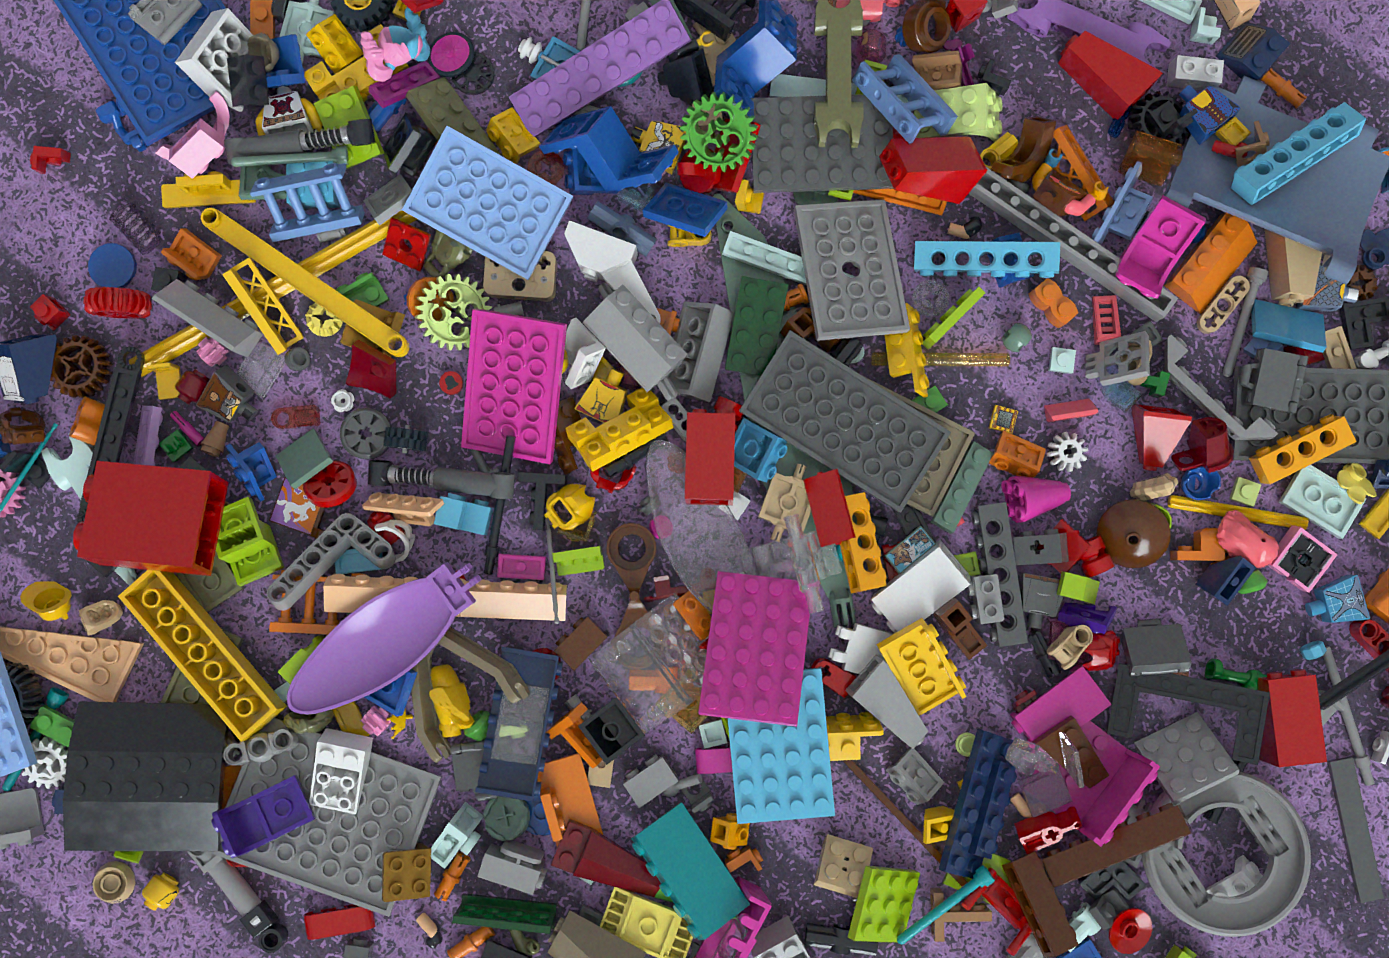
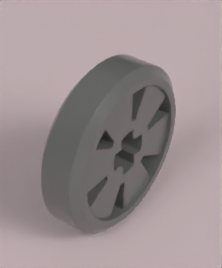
M359 408L349 413L343 420L340 428V440L345 450L352 456L365 460L375 459L389 449V447H385L383 444L385 428L392 427L389 419L380 411L372 408ZM367 427H369V432H372V436L363 440L364 436L361 435V431L367 430Z

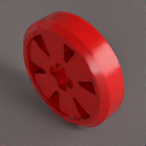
M334 461L303 483V490L313 505L323 508L334 507L342 504L352 496L357 486V479L348 464L342 461Z

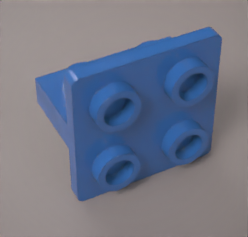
M258 442L239 454L231 444L226 445L229 452L226 458L233 468L236 467L233 473L238 481L246 483L244 487L251 497L255 495L260 502L265 500L259 487L277 476L263 445Z

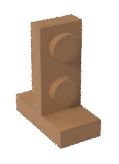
M930 888L931 910L944 901V895L940 888ZM975 902L970 910H966L964 907H961L960 903H957L931 923V936L935 942H945L944 922L992 921V911L984 903L978 904Z

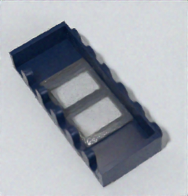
M502 647L501 658L515 666L528 687L530 695L524 700L521 699L513 704L508 700L496 681L492 709L488 720L487 736L484 741V752L479 768V779L475 792L533 802L534 796H539L542 782L537 781L538 773L544 772L546 758L541 756L543 747L548 748L550 733H546L547 723L552 724L555 709H550L551 700L557 699L559 685L554 684L556 675L561 676L563 662L559 661V656Z

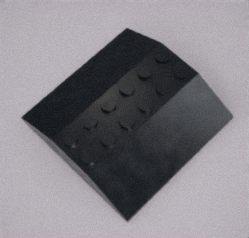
M79 701L67 753L63 793L64 851H219L220 832L217 833L211 820L213 819L212 813L222 809L226 764L223 753L227 747L228 726L209 704Z

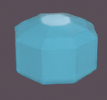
M1319 640L1303 645L1299 649L1302 657L1307 660L1317 659L1327 651L1324 643Z

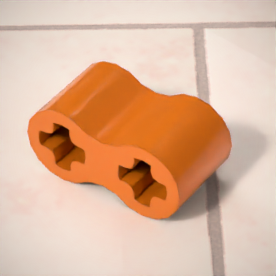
M85 396L77 408L76 417L69 436L87 444L95 445L105 404Z

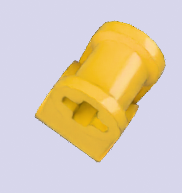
M667 225L670 227V240L667 242V245L670 247L703 246L708 244L712 237L711 230L706 237L698 238L694 233Z

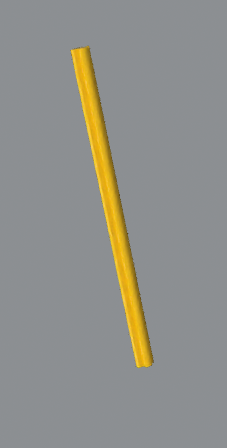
M402 210L392 216L407 224L418 220ZM391 218L380 226L374 219L297 264L318 277L386 238ZM277 276L267 281L278 299L295 290V288ZM255 287L253 296L257 300L266 302L267 292L262 287ZM239 298L226 304L239 313L237 316L239 319L243 320L250 316ZM193 325L185 327L143 351L145 362L141 377L152 372L147 369V365L168 363L196 347L205 337L208 339L211 337ZM137 355L129 359L130 365L135 364Z

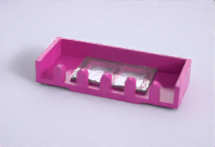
M738 876L735 882L750 905L737 914L736 918H732L703 940L694 958H748L757 941L755 937L772 907V903L761 887Z

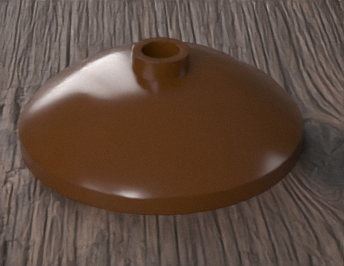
M1129 499L1113 504L1102 514L1097 525L1096 536L1101 535L1106 546L1104 552L1110 554L1115 564L1126 568H1142L1153 564L1166 552L1170 542V527L1167 518L1156 506L1143 500ZM1136 536L1138 537V540L1135 542H1131L1129 540V537Z

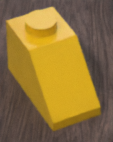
M945 806L925 809L923 843L930 844L947 840L955 810Z

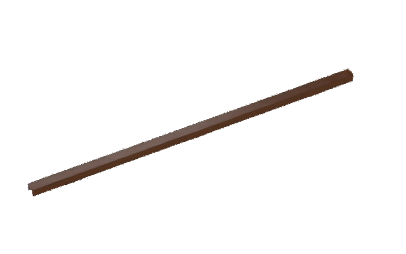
M842 760L940 863L942 854L931 843H923V834L852 760ZM950 874L961 887L968 883L962 876ZM980 896L976 902L978 904L981 903L983 898Z

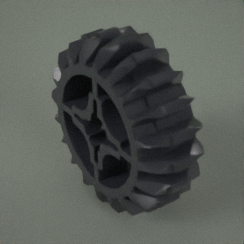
M1160 90L1156 91L1153 95L1148 93L1145 98H1140L1137 101V105L1132 107L1131 111L1133 114L1128 117V120L1132 123L1128 125V129H1135V131L1130 135V138L1138 137L1139 139L1135 145L1144 143L1143 151L1151 147V154H1155L1158 150L1161 155L1165 154L1167 150L1173 152L1176 147L1184 144L1183 140L1189 138L1190 134L1187 127L1174 137L1167 139L1158 138L1159 132L1147 117L1152 112L1148 108L1160 107L1169 100L1180 114L1185 101L1181 100L1178 102V94L1170 97L1169 91L1162 95ZM1145 123L1149 126L1150 131L1147 130Z
M8 663L5 664L24 723L27 725V723L32 722L38 716V710L44 706L42 698L45 695L41 692L43 686L39 684L40 677H35V670H29L28 665Z

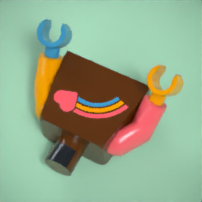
M1051 149L1045 158V163L1040 166L1032 178L1033 189L1036 191L1033 198L1058 216H1080L1094 205L1096 200H1103L1109 187L1101 190L1102 182L1098 181L1094 185L1092 194L1086 193L1054 169L1052 170V168L1058 165L1063 155L1061 153L1058 158L1052 156L1054 149Z

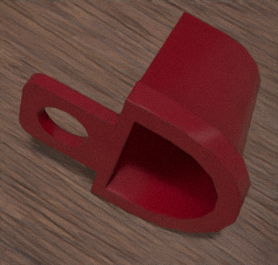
M1216 417L1193 420L1190 436L1187 440V445L1190 449L1171 456V460L1180 471L1203 466L1208 473L1228 467L1233 461L1234 450L1229 443L1226 423ZM1189 457L1193 459V462L1184 464L1179 459Z

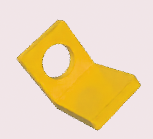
M173 363L147 365L148 370L156 372L158 398L160 400L178 398L179 392L175 389V384L181 378L180 366Z

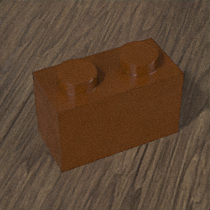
M590 616L586 619L581 617L572 626L575 630L569 636L564 634L555 643L558 647L554 651L573 671L609 636Z

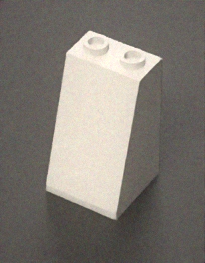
M939 540L936 542V545L906 570L886 584L887 586L877 591L871 599L873 601L872 607L879 615L883 614L888 619L887 625L896 633L920 618L925 620L970 585V575L944 543Z

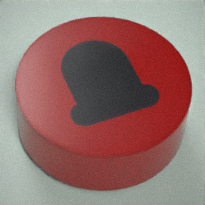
M448 371L441 376L439 385L446 394L456 395L463 389L464 381L457 372Z

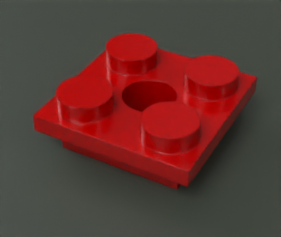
M392 217L382 255L420 272L424 264L431 234ZM404 239L410 241L412 248L404 243Z

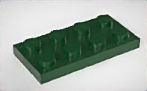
M741 276L725 370L759 376L763 374L776 353L789 284Z

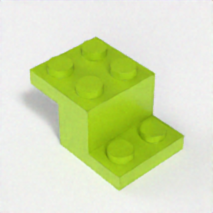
M246 497L225 506L216 552L219 559L230 563L237 585L244 586L285 568L270 525L259 520L252 498Z

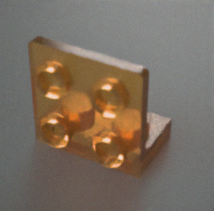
M1136 131L1119 166L1118 173L1126 175L1130 167L1134 168L1136 162L1139 161L1142 162V172L1138 179L1162 186L1172 165L1179 166L1183 159L1182 145Z

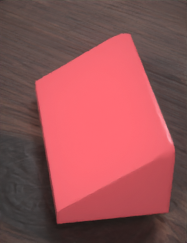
M1090 399L1044 405L1046 421L1048 422L1092 416L1098 413L1097 407Z

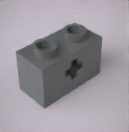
M1058 529L1044 530V535H1035V531L1020 532L1021 536L1013 537L1016 565L1069 561L1066 533H1058ZM1044 544V549H1037V545Z

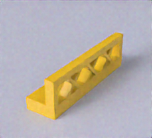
M250 257L222 274L278 355L286 351L289 346L304 338ZM248 264L253 271L252 281L243 280L237 270ZM256 277L260 281V283L255 282ZM254 286L262 287L266 290V302L257 300L253 296ZM260 304L265 305L264 310L262 309ZM268 306L279 309L281 312L280 321L269 319L267 316ZM273 324L279 325L278 331ZM281 326L292 328L296 336L285 342L280 335Z

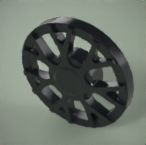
M474 52L471 65L456 78L455 76L452 77V81L461 92L468 95H478L488 90L492 85L495 76L494 67L488 57L482 53ZM477 57L483 59L479 66L475 64ZM490 66L491 72L482 73V68ZM465 77L466 81L460 86L457 80ZM481 77L488 81L485 86L478 82ZM469 83H475V90H469Z

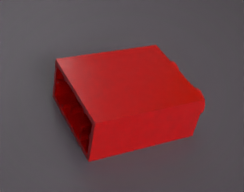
M97 461L94 475H89L83 486V496L88 503L85 519L76 525L73 533V544L78 550L77 557L103 566L211 576L229 482L206 470Z

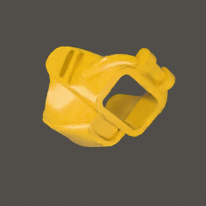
M567 484L558 492L548 497L546 502L547 513L544 516L551 521L554 529L559 527L563 530H573L592 517L595 497H589L585 494L586 485ZM561 500L572 515V519L569 522H563L553 507L557 501Z

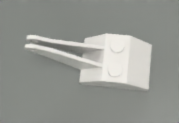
M569 221L564 234L581 273L585 274L584 278L593 282H597L598 279L605 281L614 291L621 285H624L660 324V314L634 267L638 256L636 245Z

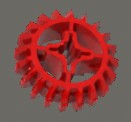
M95 287L86 290L85 297H83L84 310L89 314L99 317L146 318L150 316V311L152 310L150 295L144 291L130 288Z

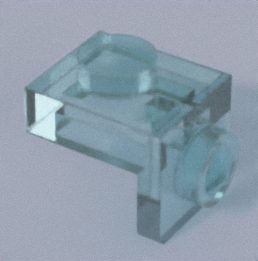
M1126 381L1106 386L1102 385L1103 396L1125 413L1142 396L1140 391Z

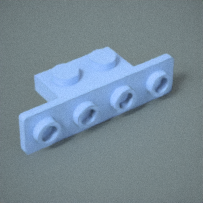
M1137 161L1134 168L1130 167L1128 169L1123 188L1119 187L1113 198L1115 202L1112 208L1108 207L1102 218L1104 222L1101 228L1097 227L1091 239L1102 245L1108 232L1131 240L1150 206L1153 196L1133 189L1142 172V162Z

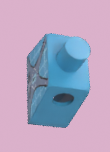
M1344 575L1314 589L1316 601L1305 604L1307 614L1310 617L1320 614L1323 622L1335 623L1370 619L1358 575Z

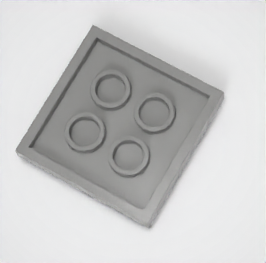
M1198 712L1134 742V746L1140 755L1160 766L1156 779L1173 805L1239 774V768Z

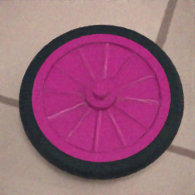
M445 33L431 44L428 63L440 76H457L463 73L473 61V43L462 33Z

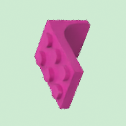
M1162 195L1120 256L1115 274L1118 280L1124 285H1131L1139 289L1144 296L1157 299L1161 295L1162 287L1172 268L1205 224L1206 218Z

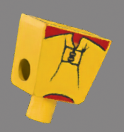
M611 368L606 380L601 377H595L576 405L575 410L603 423L622 414L628 390L619 386L624 374Z

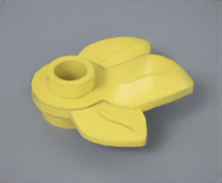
M1348 463L1343 466V470L1338 472L1337 482L1339 486L1347 489L1348 496L1355 503L1362 504L1365 501L1366 495L1371 497L1377 496L1373 484L1365 478L1367 476L1365 469L1359 463Z

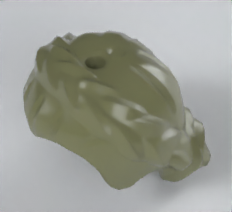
M332 709L316 714L289 712L284 717L283 724L286 728L294 730L295 733H317L331 723L334 713Z

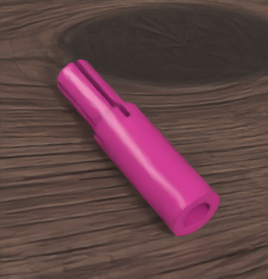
M173 411L185 426L172 413L170 417L194 444L199 446L204 437L177 411Z

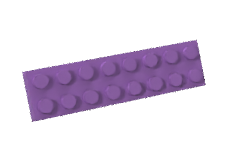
M661 0L509 96V99L526 129L534 137H537L692 40L670 0Z

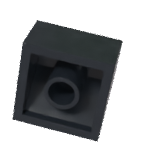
M617 697L578 726L606 765L645 736Z

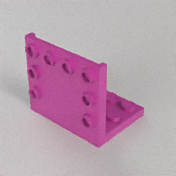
M1089 721L1081 729L1110 776L1092 788H1088L1050 756L1045 754L1022 783L1021 787L1056 814L1066 811L1071 806H1075L1083 825L1077 830L1102 847L1104 843L1106 844L1111 840L1116 826L1125 821L1129 814L1128 810L1133 803H1137L1142 798L1143 790L1147 784L1152 783L1156 779L1160 766L1154 761L1127 749L1093 722Z

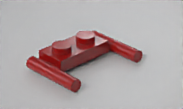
M989 867L988 871L995 881L988 887L985 885L975 889L966 897L962 906L966 910H970L982 895L1015 929H1019V933L1006 949L1009 954L1015 956L1032 930L1013 889L997 875L993 868Z

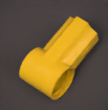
M1006 132L987 149L983 150L979 155L982 160L984 157L989 159L991 166L986 164L985 166L991 170L993 161L1009 157L1016 149L1018 140L1013 134Z

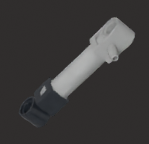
M187 851L203 873L208 872L234 905L242 916L239 920L251 936L255 938L260 934L258 939L260 948L267 953L278 951L288 940V930L284 925L274 923L278 916L265 899L263 901L260 900L237 868L229 865L225 858L208 853V851ZM270 933L278 937V942L271 940Z

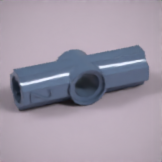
M597 201L587 217L588 220L607 231L610 236L636 245L637 251L645 257L657 240L637 227L631 216L627 214L619 215L599 201Z

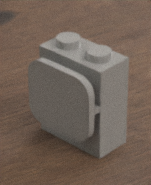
M513 840L504 841L502 846L491 844L484 855L477 877L533 895L536 888L541 889L547 873V869L543 868L545 861L542 860L545 852Z

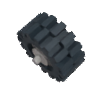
M405 425V429L386 427L383 446L402 449V453L407 454V450L426 451L428 432L411 430L410 425Z

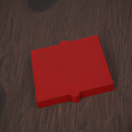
M1061 519L1053 529H1058V533H1066L1069 561L1047 563L1060 573L1062 571L1069 572L1092 546L1079 534V530H1074L1064 519ZM1039 544L1037 549H1044V544Z

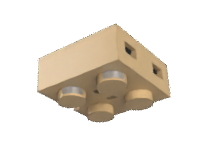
M827 834L822 844L814 885L858 898L865 866H870L873 848Z

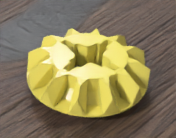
M317 303L310 305L307 314H305L306 325L318 336L327 337L334 335L343 324V321ZM326 311V315L333 319L325 320L322 325V321L315 316L323 315Z

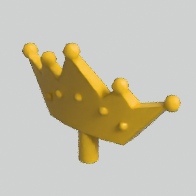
M406 709L402 716L396 717L392 714L386 719L395 724L391 727V730H395L391 739H394L405 728L406 719L413 718L412 714L406 715Z

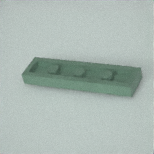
M975 441L970 443L931 520L932 524L949 534L954 533L993 452Z

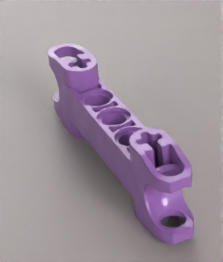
M1033 0V8L1023 9L1018 7V11L1007 15L1009 20L1019 25L1022 29L1041 38L1047 36L1049 29L1055 32L1061 31L1065 33L1064 36L1072 38L1075 34L1079 37L1084 31H1087L1149 65L1151 64L1146 61L1144 56L1146 49H1154L1165 53L1171 44L1166 37L1143 23L1132 22L1128 29L1062 0Z

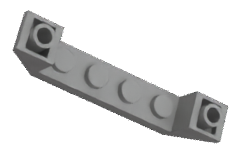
M1172 335L1164 342V372L1170 373L1169 380L1209 417L1223 420L1227 425L1228 435L1233 440H1270L1278 434L1274 430L1275 426L1269 420H1263L1261 417L1244 429L1242 421L1234 415L1230 416L1225 411L1226 408L1218 399L1213 400L1207 394L1208 390L1201 383H1195L1189 378L1190 373L1184 367L1175 365L1188 352L1185 348L1187 347L1186 343L1181 338H1174Z

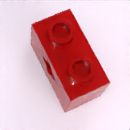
M950 0L946 11L954 31L957 33L979 19L988 1Z

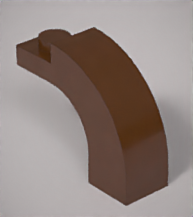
M1039 116L1024 118L1021 137L1016 149L1009 157L993 161L991 171L1000 173V177L1024 182L1031 178L1039 169L1048 153L1055 131L1056 120Z
M952 598L933 613L940 627L968 660L972 659L987 646L970 624L973 618L957 599Z

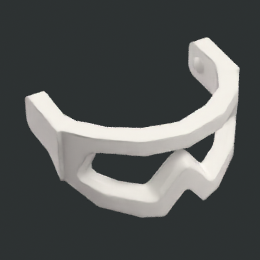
M389 520L376 524L374 527L376 532L387 530L395 533L402 539L405 550L401 554L395 555V563L404 561L415 541V534H412L411 526L401 520ZM395 525L405 529V534L395 528Z

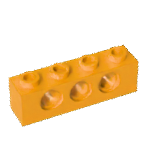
M1334 414L1324 416L1319 419L1320 423L1314 426H1304L1298 430V434L1292 437L1290 435L1284 436L1276 441V445L1272 447L1265 446L1256 450V455L1250 457L1249 460L1260 483L1272 484L1357 442L1345 416H1334ZM1322 432L1325 433V441L1323 443L1320 441V434ZM1302 442L1304 444V451L1300 454L1298 446ZM1279 453L1283 456L1280 464L1277 463V455Z
M865 492L845 496L856 538L842 541L840 544L850 592L852 594L887 586L886 572L882 568L880 559L881 550L876 542L875 525L871 521L870 503L866 498ZM852 515L856 516L857 524L853 522ZM858 537L862 541V548L858 545ZM864 561H865V562L867 563V565H868L867 571H866V570L864 569V567H863V562H864Z

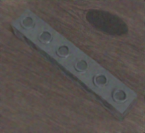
M1002 502L974 506L975 511L971 512L973 525H977L978 534L975 535V544L977 549L980 548L982 558L978 559L980 572H984V575L993 574L996 568L1002 570L1003 577L999 580L1000 592H1005L1007 596L1006 601L1002 604L1003 614L1008 615L1010 618V624L1005 628L1001 626L1000 622L992 623V628H989L990 640L995 642V646L998 647L1028 643L1007 504ZM989 521L996 525V531L993 534H989L986 531V525ZM994 544L999 547L1000 551L999 555L995 558L989 552L990 547Z

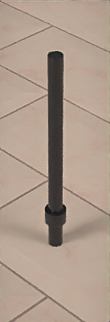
M506 435L500 472L510 473L516 440L515 436ZM496 498L489 543L485 547L484 555H486L484 573L489 575L493 574L495 559L499 555L500 547L498 546L505 499Z

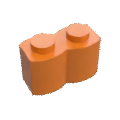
M1046 278L1028 293L1031 302L1038 309L1043 310L1047 320L1057 328L1064 326L1078 314L1075 304L1069 298L1062 295L1060 287L1051 279Z

